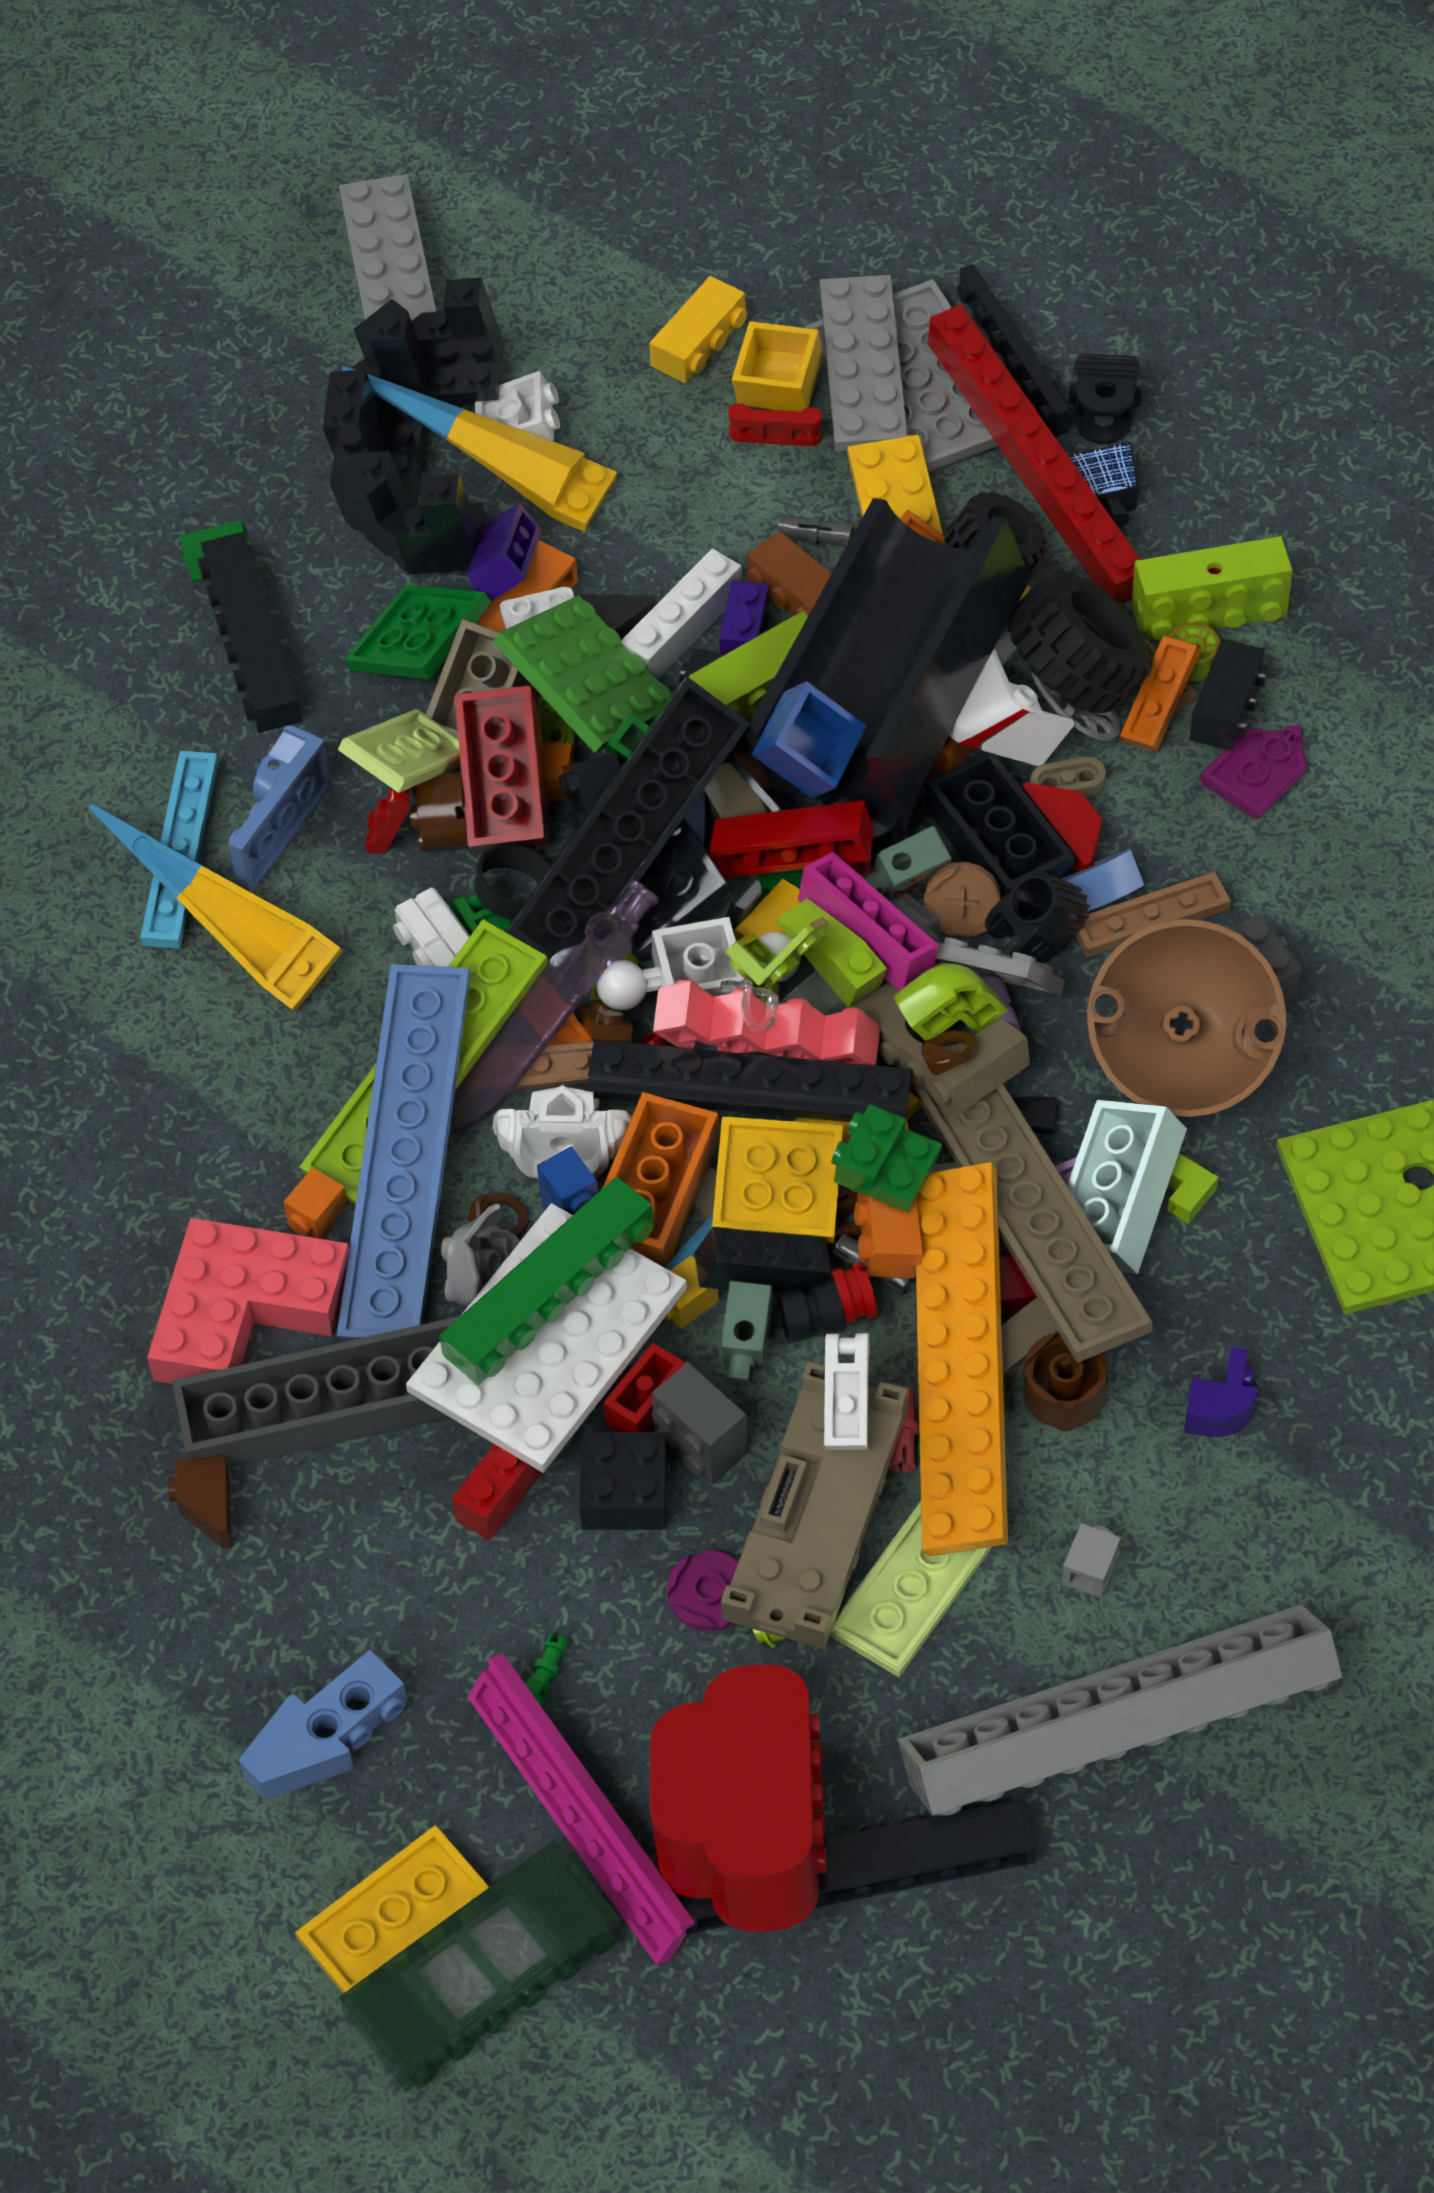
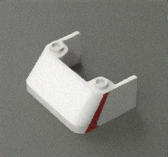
M1007 623L949 736L958 743L968 747L1040 766L1045 763L1075 724L1072 719L1042 711L1037 700V694L1030 687L1022 684L1016 685L1008 681L1003 665L1017 646L1013 645L1011 641V633L1008 631Z

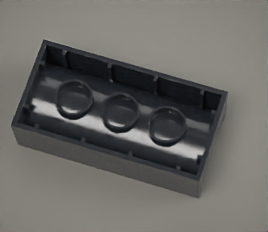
M873 498L750 721V725L744 732L753 751L783 692L807 681L867 725L836 788L814 798L838 803L864 800L866 807L869 809L906 816L1031 579L1007 518L993 516L976 548H954L934 542L920 535L907 526L893 512L887 500ZM759 761L773 790L809 797Z

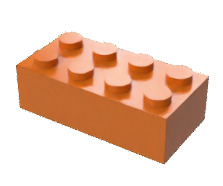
M642 1092L603 1188L617 1176L652 1204L654 1221L652 1232L643 1242L635 1243L630 1248L664 1268L673 1258L720 1141L721 1132L718 1113Z

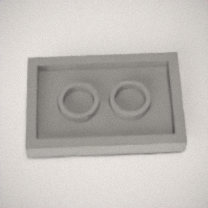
M945 937L944 943L936 942L939 947L935 961L939 963L960 964L972 969L981 978L996 977L1002 979L1004 983L1057 995L1062 994L1065 980L1052 974L1053 967L1036 962L1034 957L1013 952L1012 957L1001 954V950L985 945H979L978 949L967 947L968 943L948 937Z

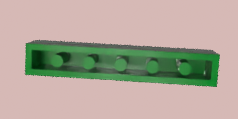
M616 1176L439 1335L443 1356L476 1385H479L488 1376L493 1377L498 1374L504 1367L506 1360L518 1349H525L545 1324L555 1322L562 1315L567 1304L577 1295L583 1296L586 1294L599 1275L606 1269L611 1270L616 1267L622 1260L624 1253L635 1243L643 1242L650 1235L654 1227L652 1204Z

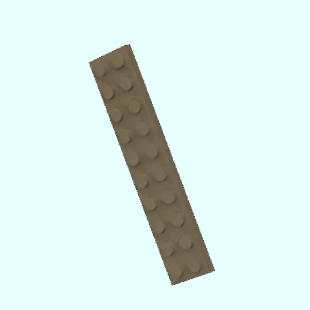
M911 1083L910 1089L920 1100L921 1107L958 1168L992 1162L997 1169L999 1235L1076 1362L1078 1363L1153 1332L1150 1317L1005 1086L1002 1084L957 1115L946 1105H939L922 1086Z

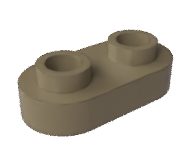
M1084 756L1040 765L1032 772L1030 782L1078 791L1085 797L1099 793L1103 789L1106 770L1103 763L1098 759ZM1088 778L1091 781L1082 782L1081 779Z

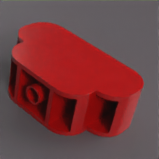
M770 1664L747 1665L729 1669L718 1675L708 1685L703 1702L687 1703L672 1708L658 1719L651 1733L650 1813L659 1872L669 1887L682 1896L697 1899L712 1898L714 1910L719 1918L729 1926L742 1931H777L793 1927L804 1921L812 1913L818 1901V1874L827 1873L825 1846H819L824 1845V1838L826 1837L824 1811H816L822 1810V1802H824L823 1776H815L821 1774V1768H823L822 1741H813L820 1740L819 1713L810 1714L807 1686L803 1679L792 1670Z

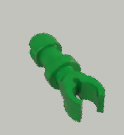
M557 1631L550 1633L544 1644L545 1651L542 1657L535 1660L532 1667L534 1674L525 1683L542 1708L548 1696L550 1680H554L559 1672L558 1661L560 1658H563L569 1644L568 1636L565 1633L561 1634L559 1640Z

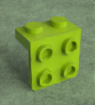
M821 917L809 923L778 955L755 933L735 941L725 953L731 958L729 961L731 967L744 978L749 976L758 986L768 981L775 984L781 978H786L799 965L800 962L796 959L798 954L802 956L808 950L812 951L826 937L827 934L823 929L829 922L824 917Z

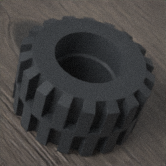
M985 491L979 492L977 496L971 497L949 525L944 537V541L947 543L946 546L962 549L976 548L993 516L1007 518L1029 573L1045 554L1047 539L1042 533L1043 527L1035 520L1036 517L1031 511L1029 512L1024 508L1025 506L1019 501H1014L1012 497L1005 494L1001 496L998 492L991 491L989 494Z

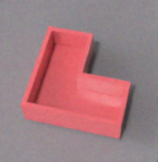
M190 1218L147 1356L153 1381L172 1384V1380L242 1365L253 1324L333 1337L342 1303L349 1255L348 1243Z

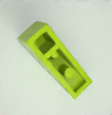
M806 898L779 916L776 922L792 940L805 926L821 917H824L829 922L823 929L827 934L826 937L812 951L808 950L803 955L845 1005L851 1008L881 987L887 968L862 938Z

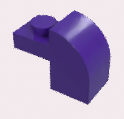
M1231 1347L1225 1383L1192 1378L1184 1433L1207 1437H1225L1239 1432L1251 1421L1256 1409L1259 1388L1251 1387L1254 1366L1246 1365L1248 1349Z

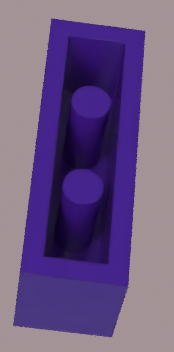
M520 502L485 524L467 572L473 589L485 592L490 602L524 581L542 531Z

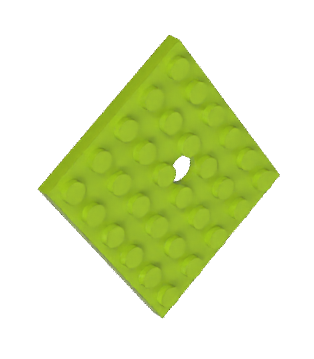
M1434 1100L1277 1139L1276 1148L1344 1315L1434 1291V1184L1427 1189L1419 1190L1414 1184L1405 1183L1403 1178L1406 1170L1417 1166L1428 1169L1434 1176Z

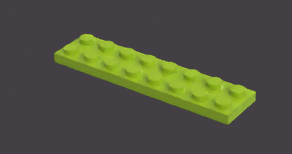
M485 920L480 922L448 965V967L469 968L471 973L455 1090L549 963L546 955ZM376 1064L299 1166L304 1175L313 1167L345 1186L347 1201L355 1206Z

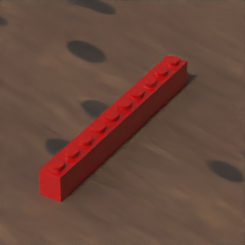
M960 304L930 317L929 347L1094 585L1098 588L1102 587L1114 601L1117 600L1120 604L1131 600L1135 561L1141 559L965 308Z

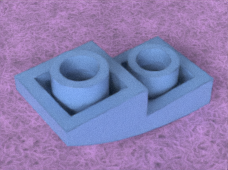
M1130 848L1094 862L1095 866L1062 878V880L1081 887L1082 894L1088 895L1086 899L1087 904L1090 905L1088 912L1144 886Z

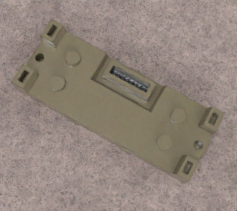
M808 1361L802 1376L801 1390L779 1448L780 1455L769 1486L765 1489L760 1503V1511L753 1530L749 1532L731 1585H726L721 1599V1610L724 1621L825 1650L851 1573L856 1568L860 1556L859 1550L878 1496H881L886 1482L885 1476L909 1410V1396L907 1388L881 1381L878 1388L869 1387L868 1450H825V1366Z

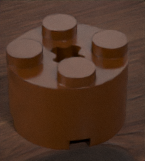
M447 771L411 787L412 795L416 798V805L410 806V820L413 829L420 828L418 830L420 850L432 851L468 846L461 771Z
M1057 1333L1048 1334L1035 1342L1026 1356L1023 1380V1398L1032 1415L1042 1423L1065 1432L1072 1431L1076 1427L1093 1420L1102 1410L1106 1399L1108 1369L1104 1352L1077 1363L1062 1337L1057 1336Z

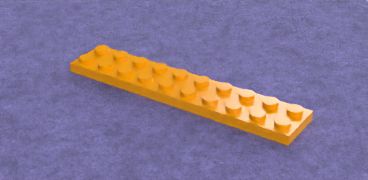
M992 1162L930 1173L916 1198L923 1252L919 1266H916L922 1551L928 1557L1008 1544L997 1169Z

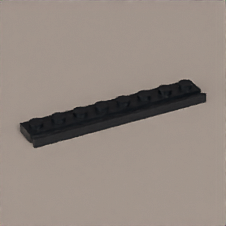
M594 1040L586 1091L593 1092V1098L638 1102L642 1092L702 1109L851 1122L856 1112L864 1114L868 1105L871 1104L906 1119L912 1069Z

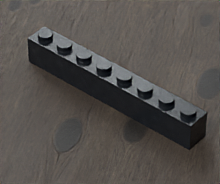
M999 1798L989 1802L987 1806L974 1809L962 1806L960 1811L951 1815H939L929 1818L923 1815H915L904 1819L900 1824L885 1827L881 1824H871L862 1827L856 1833L846 1835L826 1833L824 1845L819 1846H825L827 1873L818 1874L819 1897L815 1908L1035 1863L1036 1845L1024 1798L1013 1801L1010 1798ZM682 1896L684 1908L695 1922L692 1927H689L690 1934L729 1926L715 1912L712 1898L697 1899Z

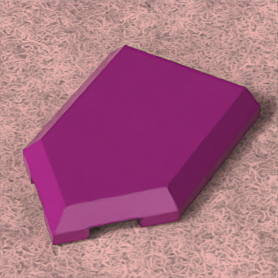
M1300 725L1285 726L1284 730L1263 731L1262 728L1248 729L1245 738L1239 736L1234 751L1225 749L1199 775V780L1203 786L1251 818L1260 819L1307 771Z

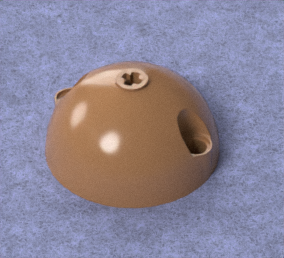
M1179 919L1165 921L1146 927L1128 937L1113 950L1101 966L1086 1004L1090 1042L1095 1057L1106 1076L1119 1091L1135 1103L1164 1106L1174 1116L1194 1117L1213 1114L1230 1108L1248 1097L1262 1084L1273 1069L1281 1052L1285 1037L1286 1009L1284 996L1278 978L1267 959L1253 944L1238 933L1221 925L1203 920ZM1101 997L1110 998L1116 1005L1115 1015L1104 1018L1097 1014L1095 1001ZM1178 1016L1185 1018V1024H1190V1029H1186L1182 1035L1175 1034L1176 1028H1170V1022H1174ZM1266 1022L1273 1027L1275 1031L1273 1041L1264 1043L1256 1038L1254 1028L1257 1023Z

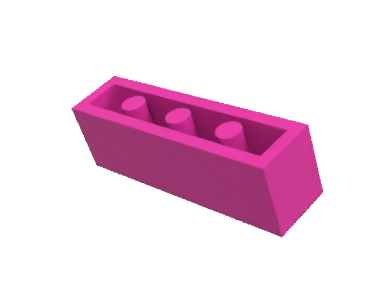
M834 852L804 867L798 901L802 902L808 898L862 938L887 968L884 978L898 991L902 990L922 973L934 967L939 945Z

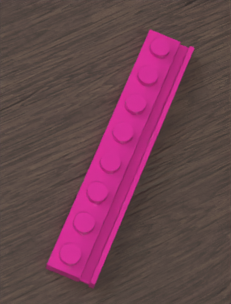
M500 1654L490 1657L488 1660L490 1666L481 1672L468 1695V1699L654 1963L660 1965L671 1960L687 1935L686 1929L694 1925V1920L505 1655Z

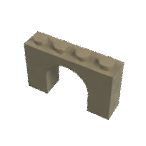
M887 982L851 1007L863 1010L867 1016L880 1024L878 1052L882 1059L889 1065L894 1064L898 1068L912 1069L911 1083L922 1086L939 1105H946L957 1115L1030 1065L1027 1037L1000 1017L974 1035L977 1049L969 1061L934 1076L929 1071L921 1054L923 1043L912 1037L915 1031L910 1027L895 1002L894 995L899 991L890 982ZM959 1043L942 1048L954 1052H963L967 1045Z

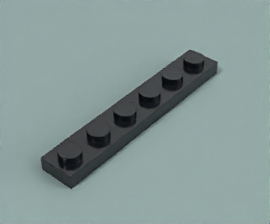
M974 264L960 268V284L957 285V293L962 304H968L972 309L977 327L985 329L990 346L995 353L1000 352L1004 358L1005 367L1012 377L1016 376L1021 390L1028 400L1033 402L1037 408V413L1050 428L1054 436L1058 437L1068 433L1070 409Z

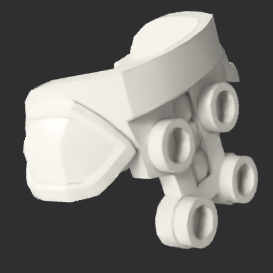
M562 1084L560 1087L532 1092L529 1111L514 1109L498 1110L494 1115L492 1126L501 1149L508 1152L511 1158H514L515 1164L526 1176L538 1179V1164L572 1146L596 1178L606 1170L609 1159L615 1158L632 1116L624 1110L599 1111L600 1102L599 1099L593 1098V1092L565 1087Z

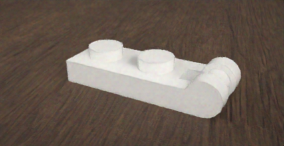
M856 1333L855 1338H840L839 1334H826L825 1450H868L869 1333ZM855 1354V1363H839L840 1355Z

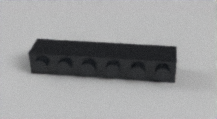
M244 532L201 542L203 558L197 559L202 580L209 579L211 583L210 586H206L211 608L218 607L220 611L219 614H215L220 636H228L229 641L224 642V648L229 664L236 663L238 670L232 671L238 693L245 691L247 696L246 699H242L247 722L254 720L258 733L302 722L296 692Z

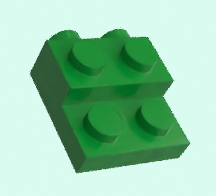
M869 1104L864 1114L860 1112L854 1114L848 1128V1134L851 1135L849 1142L840 1141L834 1151L831 1164L836 1165L834 1182L909 1213L941 1153L942 1144L905 1129L907 1119Z

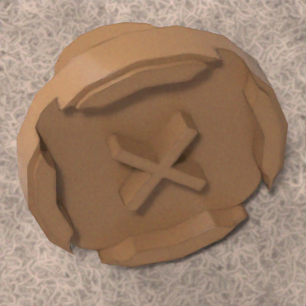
M968 862L950 863L938 869L929 879L924 894L925 913L933 926L946 935L954 937L956 935H966L965 938L976 937L987 931L985 929V919L991 909L1002 899L1001 890L994 876L983 867Z

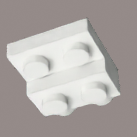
M540 371L499 385V400L475 402L476 414L550 441H554V430L560 428L558 415L553 409V405L559 403L557 390L553 383H547Z

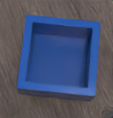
M806 681L783 692L752 755L810 798H814L836 788L867 725Z

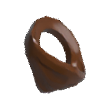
M952 1030L926 1040L922 1044L921 1054L929 1071L935 1076L969 1061L975 1054L977 1042L975 1036L967 1031ZM955 1042L967 1045L963 1052H954L942 1048L946 1044Z
M502 1192L486 1193L477 1197L471 1203L468 1213L469 1222L477 1219L485 1211L487 1205L500 1203L514 1209L519 1218L516 1227L500 1229L508 1230L516 1235L517 1238H520L528 1226L526 1209L522 1203L509 1194Z

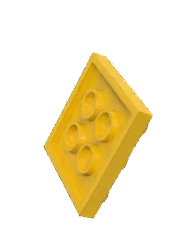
M722 1116L712 1227L826 1238V1243H834L839 1184L834 1182L836 1165L831 1164V1160L838 1143L842 1141L843 1125Z

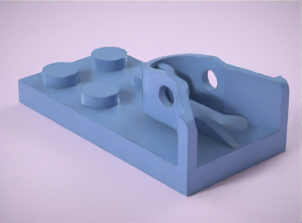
M287 725L283 728V733L269 754L262 759L253 784V796L258 801L253 805L250 815L242 827L233 831L228 843L236 883L249 892L254 890L331 787L332 781L325 741L297 727ZM273 762L280 764L276 769H270L268 766Z

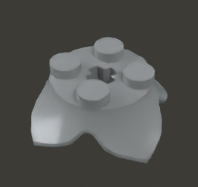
M499 1204L491 1205L477 1219L456 1229L452 1237H445L443 1239L441 1253L443 1259L447 1261L448 1278L444 1288L447 1301L458 1302L461 1306L468 1307L519 1244L520 1240L516 1235L508 1230L500 1229L496 1225L501 1218Z

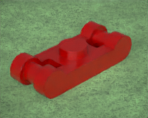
M736 403L729 407V437L735 442L816 446L822 441V429L820 428L822 413L817 408L807 407L801 412L749 409L747 405L742 403Z
M390 787L385 799L379 798L375 811L368 814L367 827L370 833L366 836L365 840L367 852L371 854H384L388 850L409 811L410 795L408 793L411 788L398 793Z

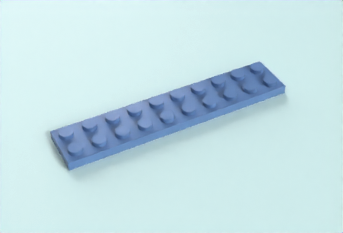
M391 964L337 1330L339 1342L351 1341L423 1324L471 980L469 968Z

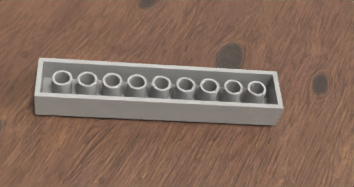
M1301 1604L900 1738L898 1743L912 1790L932 1816L936 1814L951 1815L960 1811L963 1805L978 1800L986 1802L998 1799L1005 1791L1019 1786L1024 1788L1037 1786L1044 1782L1046 1777L1058 1773L1071 1774L1081 1771L1085 1768L1086 1764L1099 1759H1117L1124 1756L1129 1749L1141 1745H1159L1165 1742L1168 1736L1183 1731L1197 1732L1203 1730L1208 1726L1209 1722L1221 1718H1239L1246 1715L1249 1709L1263 1704L1276 1705L1283 1703L1289 1699V1695L1304 1690H1322L1330 1684L1329 1682L1342 1678L1331 1630Z

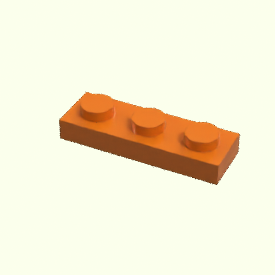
M1167 636L1162 637L1152 660L1151 671L1142 683L1120 734L1123 742L1158 752L1201 652L1197 645Z

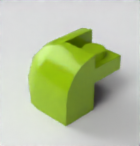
M941 963L922 973L894 995L895 1002L910 1027L924 1040L932 1039L943 1033L960 1019L977 1034L1009 1011L997 992L972 969L960 964Z

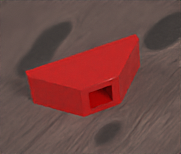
M1031 782L1021 785L1022 790L1074 854V873L1094 866L1101 840L1102 818L1085 796L1078 791Z

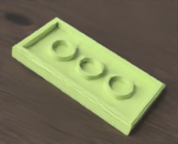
M418 709L343 738L338 748L341 753L398 793L461 766L458 737Z
M920 1501L839 1612L830 1636L897 1677H900L992 1547L928 1557L922 1551Z

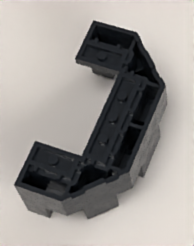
M482 277L446 280L444 311L424 312L412 321L408 311L391 299L353 329L364 356L363 360L352 367L355 370L330 372L323 431L334 456L330 482L331 489L344 521L354 530L358 529L364 534L367 541L384 555H389L396 560L399 567L408 574L469 570L485 527L486 509L483 502L469 503L459 474L423 477L420 503L417 507L426 426L375 395L367 374L448 404L499 400V385L501 382L505 345Z

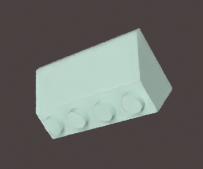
M1097 1100L1067 1187L1119 1270L1123 1273L1138 1274L1187 1128L1164 1106Z

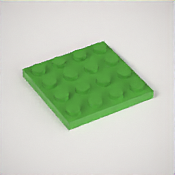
M579 595L501 631L492 641L594 753L606 748L608 742L630 713L647 725H650L671 696L669 688L653 676L640 657L631 654L620 644L621 639L618 633L608 627L595 613L593 606Z

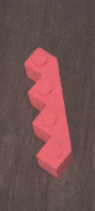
M680 980L674 985L659 987L653 1032L676 1047L693 1049L696 1042L717 1046V1051L745 1054L757 1052L778 1057L876 1065L880 1024L858 1008H845L840 1013L824 1015L804 999L794 998L787 1000L783 1004L769 1006L749 990L736 989L731 994L714 997L700 988L698 983L690 980Z

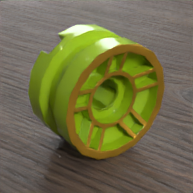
M1197 622L1184 623L1177 626L1170 633L1169 637L1195 644L1201 651L1188 681L1205 679L1220 644L1219 636L1209 626Z

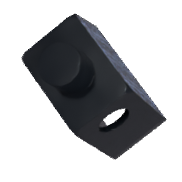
M1131 442L1068 455L1117 527L1120 528L1126 525L1130 520L1128 511L1137 509L1138 482Z

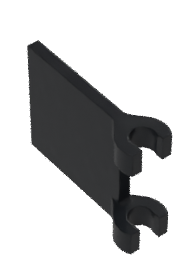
M743 733L740 737V747L735 749V746L726 757L727 761L772 812L801 808L789 793L772 789L758 759L752 755L753 749Z

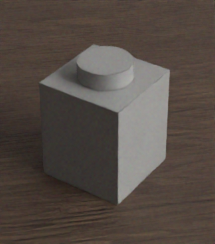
M1081 1523L1063 1565L1062 1584L1102 1598L1119 1557L1121 1537L1114 1535L1111 1530L1097 1525L1091 1527Z

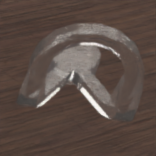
M747 977L740 982L733 980L720 982L719 992L723 995L731 994L733 990L737 989L744 990L741 1011L748 1028L758 1033L771 1030L777 1018L779 997L775 992L766 988L753 987L752 980ZM752 992L758 996H767L766 1016L762 1024L756 1023L751 1016L750 1000Z

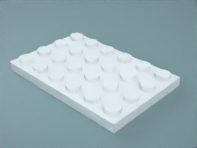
M551 1203L465 1311L573 1215ZM629 1248L616 1267L611 1270L606 1269L599 1275L586 1294L583 1296L577 1295L567 1304L562 1315L555 1322L545 1324L525 1349H518L506 1360L501 1371L495 1376H488L479 1385H476L443 1356L441 1343L439 1342L406 1383L407 1392L544 1473L686 1291V1280Z

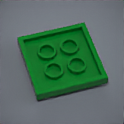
M405 585L349 652L344 661L350 671L429 680L438 672L441 664L448 657L461 620L476 624L491 602L486 593L480 591Z

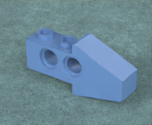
M369 1650L307 1703L304 1704L294 1693L291 1694L239 1758L238 1761L243 1777L267 1800L351 1770L354 1766L350 1749L362 1747L372 1736V1730L384 1720L386 1722L392 1721L403 1711L405 1702H407L404 1683ZM359 1701L369 1703L362 1710L350 1709L352 1704ZM324 1729L336 1730L331 1737H317L318 1733Z

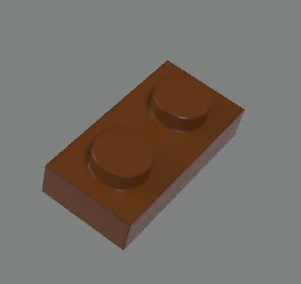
M592 1000L591 1005L579 1004L578 1020L592 1040L631 1042L633 1027L621 1010L608 1007L602 1000Z

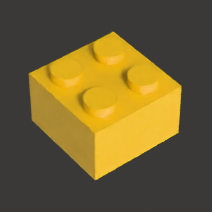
M749 321L732 377L737 403H742L749 407L801 412L809 407L824 358L819 330Z

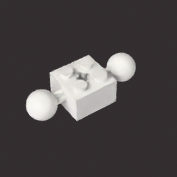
M729 917L653 930L652 960L654 968L642 970L638 965L627 960H616L607 964L597 978L596 985L600 999L612 1009L629 1010L643 1000L646 992L656 991L659 987L674 985L680 980L694 981L699 984L700 988L714 997L731 994L736 989L747 990V979L740 976L729 963L731 958L725 953L736 941ZM770 932L760 937L776 955L792 941L787 934L781 932ZM798 954L796 956V959L799 962L801 960V956ZM799 965L786 978H781L778 982L787 980L794 975Z

